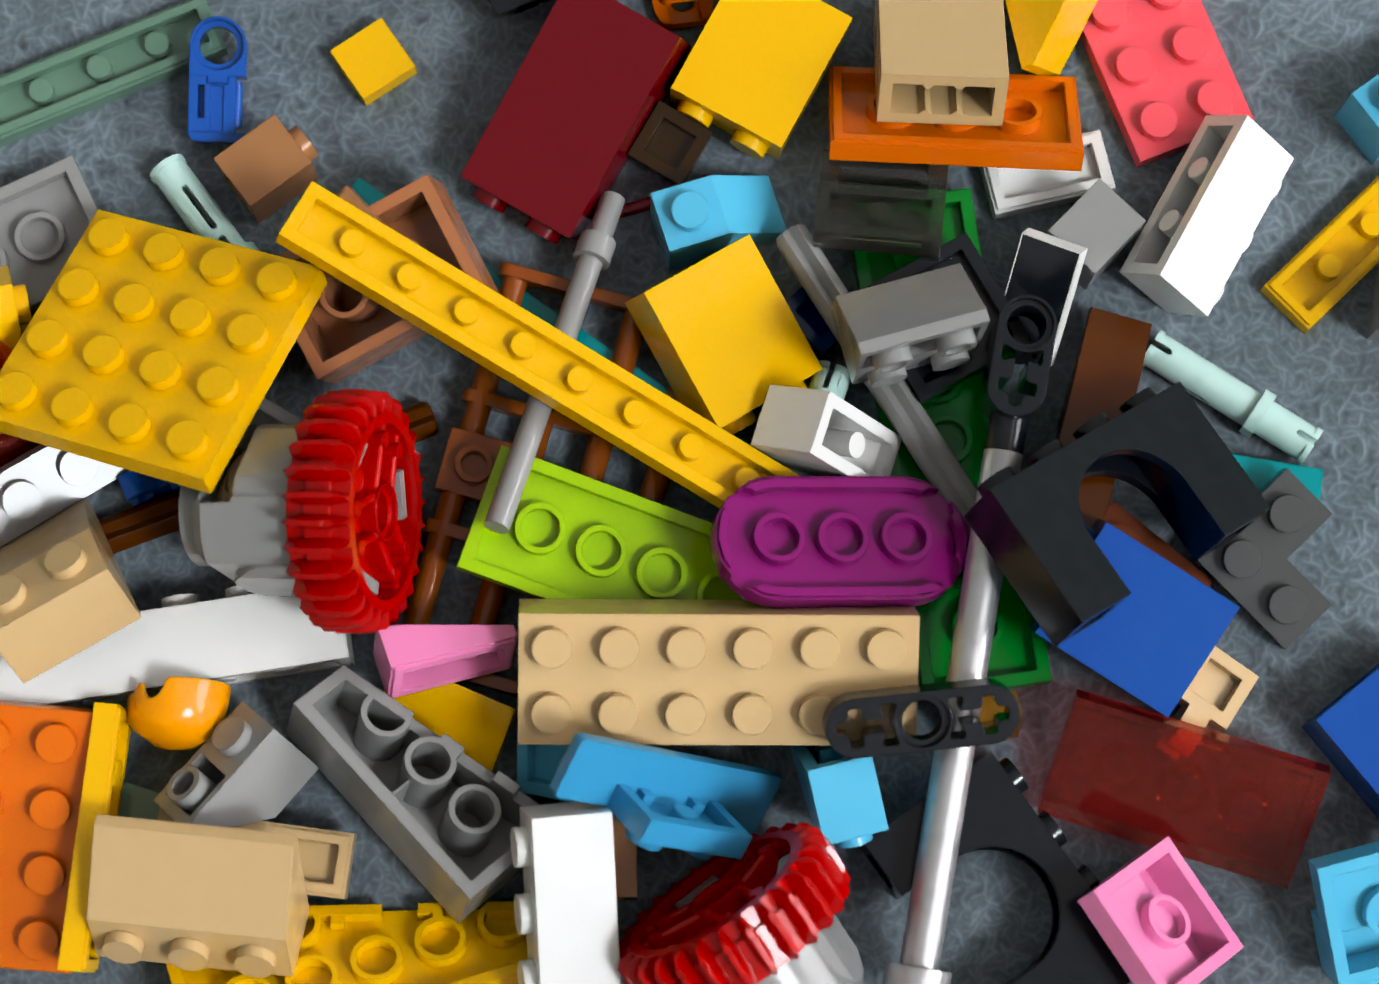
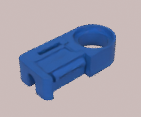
M222 16L204 19L194 28L190 37L188 136L195 143L210 144L211 142L232 145L245 136V134L236 133V128H242L243 82H238V80H247L248 45L241 27L233 20ZM217 28L228 30L237 40L235 56L223 64L211 63L201 53L202 38L207 32Z

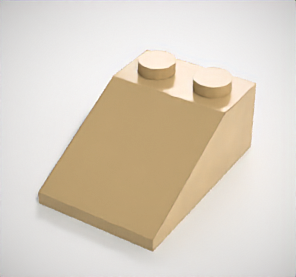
M88 496L0 547V654L23 683L30 681L142 618Z

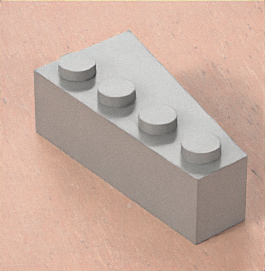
M343 665L293 703L286 733L307 757L319 767L324 776L456 923L459 924L523 870V867L515 868L513 865L510 832L512 827H521L520 807L536 806L539 804L519 791L521 785L499 770L494 774L463 753L465 747L445 733L440 737L413 719L414 712Z

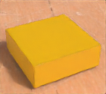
M382 18L330 50L332 59L365 106H368L417 74L416 66Z

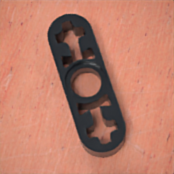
M991 678L854 691L838 695L828 704L823 715V729L833 749L849 758L990 745L1008 739L1015 732L1020 721V707L1011 691L1000 681ZM986 695H991L998 706H1005L1004 712L994 715L992 726L984 727L977 716L957 717L962 729L952 732L953 713L947 702L948 698L957 697L956 705L961 711L981 708L982 697ZM920 700L934 703L939 709L940 718L933 731L925 735H913L904 729L902 718L904 711L910 704ZM891 704L889 720L896 735L894 738L885 739L886 732L882 725L862 728L860 733L861 739L855 741L849 740L845 730L836 729L837 724L847 721L849 710L859 709L864 720L884 719L880 706Z

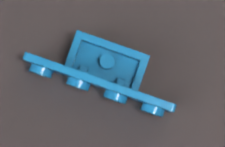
M577 733L573 737L549 788L557 798L606 806L626 827V837L634 844L646 850L657 852L662 847L683 850L703 860H709L713 855L741 860L753 838L747 831L754 832L758 829L782 783V778L774 770L591 734Z

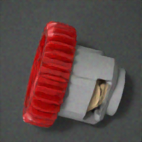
M367 389L328 391L325 395H318L312 402V405L307 406L303 411L304 421L298 424H249L211 494L181 485L178 507L179 528L185 551L194 564L198 566H211L233 580L238 587L252 593L264 596H295L300 598V609L305 615H309V620L314 626L321 627L323 631L335 632L337 634H371L378 632V630L387 629L390 625H394L399 620V614L407 609L406 598L414 593L412 578L420 573L417 564L418 553L424 551L420 539L421 528L426 527L422 522V506L427 501L422 500L421 484L425 477L420 475L418 464L422 454L414 448L417 434L409 429L410 417L402 412V405L398 400H394L388 392Z
M787 822L781 828L770 826L762 835L752 833L751 836L753 838L741 860L712 856L709 861L698 868H690V873L679 882L671 883V888L663 896L653 898V906L650 909L638 914V923L628 927L625 933L626 938L619 941L620 960L617 970L624 979V984H863L865 968L859 951L835 916V914L843 911L844 900L848 898L850 892L849 883L851 877L845 869V864L828 838L824 837L818 827L810 826L809 823L800 822L796 825L795 823Z

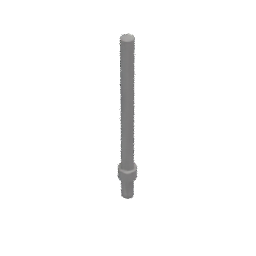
M613 191L602 192L589 229L583 230L579 236L573 253V259L577 264L554 325L555 328L577 340L600 272L609 268L617 245L613 235L623 210L625 199L622 195ZM529 395L484 521V526L496 533L506 534L510 530L552 411L550 406Z

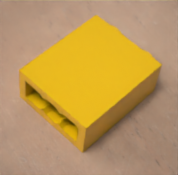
M719 0L671 86L670 102L678 106L676 109L678 112L708 129L710 124L731 134L730 143L743 153L760 160L763 159L766 153L778 160L845 39L853 17L821 0Z
M750 234L625 302L679 403L732 435L757 421L752 410L764 404L770 384L808 389L804 380L823 369Z

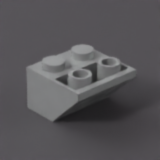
M961 263L835 296L831 310L852 385L869 380L871 388L884 387L900 382L908 377L906 370L931 364L933 371H943L970 361L969 353L976 351L990 322L987 308Z

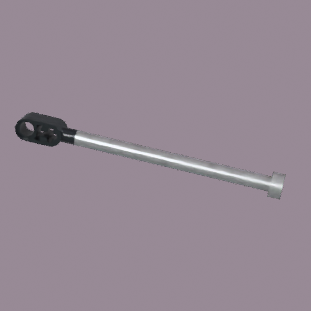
M1020 295L1009 300L1000 311L991 328L980 393L981 407L989 421L978 486L1005 467L1010 466L1015 474L1020 472L1028 420L1041 406L1046 396L1057 331V318L1050 304L1035 295ZM1016 316L1031 319L1038 328L1039 340L1032 344H1023L1016 341L1008 331V320ZM1014 364H1026L1019 373L1017 389L1019 393L1028 396H1024L1017 406L1008 404V393L1000 389H1003L1011 378ZM978 490L976 494L975 504L982 497ZM972 527L946 682L987 678L1004 573ZM957 697L948 698L947 702L953 713L952 732L962 729L957 717L973 715L980 719L982 706L976 710L961 711L956 705ZM975 746L934 750L899 963L886 961L882 984L951 983L952 973L939 971Z

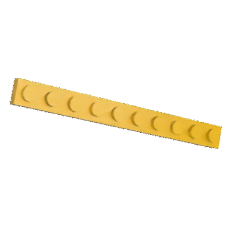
M313 181L278 234L276 240L278 244L718 508H721L729 496L750 480L767 476H800Z

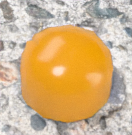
M176 676L167 678L158 695L151 698L146 693L145 684L139 683L134 693H129L125 706L127 722L137 734L155 747L178 751L198 749L212 736L218 724L226 718L232 687L221 681Z

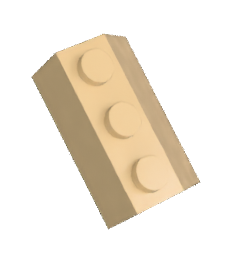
M97 814L93 827L87 922L97 956L107 957L112 961L122 964L147 961L173 964L180 969L188 971L213 968L239 971L246 976L254 978H265L270 975L293 977L310 911L296 834Z

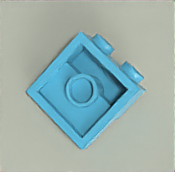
M1379 841L1308 860L1317 909L1310 911L1321 969L1334 984L1379 983Z

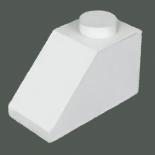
M770 384L757 420L751 445L785 466L813 476H890L902 439L901 436L830 391Z

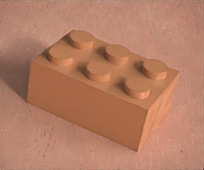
M426 174L369 206L386 226L499 293L443 183ZM290 250L278 255L313 265ZM323 271L328 283L296 340L316 379L337 384L428 333Z

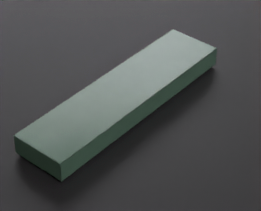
M187 0L1 75L0 147L189 71L191 34L201 21L213 17L206 0ZM218 28L207 32L201 41V53L209 62L229 55Z

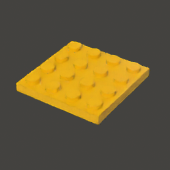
M98 209L0 370V433L211 494L328 283L323 270L315 265Z

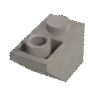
M242 701L227 718L218 724L212 736L200 747L184 767L171 777L167 786L153 801L175 822L232 828L276 818L319 767Z

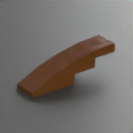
M1092 307L1089 309L1057 425L1058 433L1056 439L1059 440L1063 447L1075 441L1073 433L1097 415L1106 413L1110 420L1121 415L1122 412L1119 408L1136 395L1152 324ZM1095 476L1082 479L1079 490V505L1083 521L1088 527L1092 528L1098 518L1105 521L1116 478Z

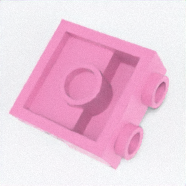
M1169 836L1136 855L1103 879L1098 886L1077 900L1133 984H1199L1244 948Z

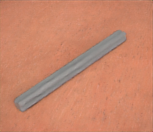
M802 223L796 224L776 238L777 248L840 344L831 310L835 296L849 292L807 227ZM904 379L895 384L879 388H871L869 380L864 381L897 434L901 436L902 442L929 484L939 489L937 494L944 497L949 504L952 501L964 517L975 505L977 490L906 380ZM965 519L970 537L971 526Z

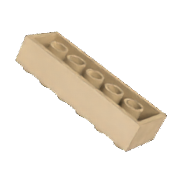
M519 599L518 745H570L577 733H585L642 745L831 746L823 729V715L826 707L835 697L846 692L918 685L920 615L914 606L773 608L758 605L748 600ZM918 701L906 708L902 718L904 729L913 735H917ZM891 704L880 706L884 719L864 720L859 709L849 710L847 721L837 724L836 729L845 730L849 740L855 741L861 739L860 733L862 728L882 725L886 732L885 739L894 738L896 735L889 720Z

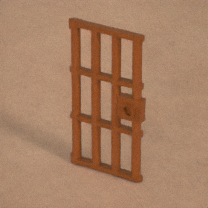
M506 262L500 264L497 274L502 279L499 290L500 295L520 307L527 286L563 296L562 306L570 280ZM595 287L589 304L624 313L611 362L633 374L643 340V335L625 304L626 301L634 297ZM480 364L477 366L471 388H464L461 401L466 403L460 428L452 427L435 484V491L440 492V497L434 518H427L425 522L426 527H424L423 531L429 533L419 566L420 573L416 576L414 593L410 597L403 625L430 624L453 541L465 543L470 530L469 528L458 526L465 500L480 503L501 445L509 448L512 446V443L484 436L490 412L494 411L521 419L527 404L496 395L500 376ZM669 384L667 395L678 401ZM552 408L535 457L543 460L552 428L588 437L579 474L603 482L613 444ZM647 465L639 496L663 504L670 478ZM482 579L469 625H496L506 587ZM492 674L462 681L518 697V681Z

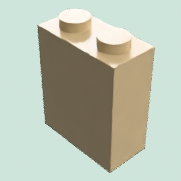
M875 0L873 39L876 122L1003 125L1010 79L1003 0Z

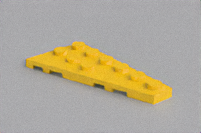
M514 901L486 902L481 909L474 910L459 924L456 923L446 910H443L439 903H418V910L383 911L382 904L309 905L310 911L293 977L270 975L265 978H254L232 970L204 968L199 971H188L180 969L173 964H166L171 984H518V961L528 960L526 934L519 935L516 929Z

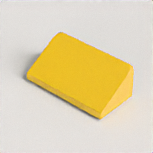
M456 683L393 698L414 712L413 719L440 737L444 733L465 747L463 753L491 772L495 768L518 715L516 709Z

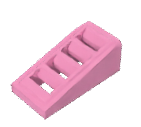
M390 625L387 629L375 632L373 656L385 693L392 698L510 669L518 635L514 625Z

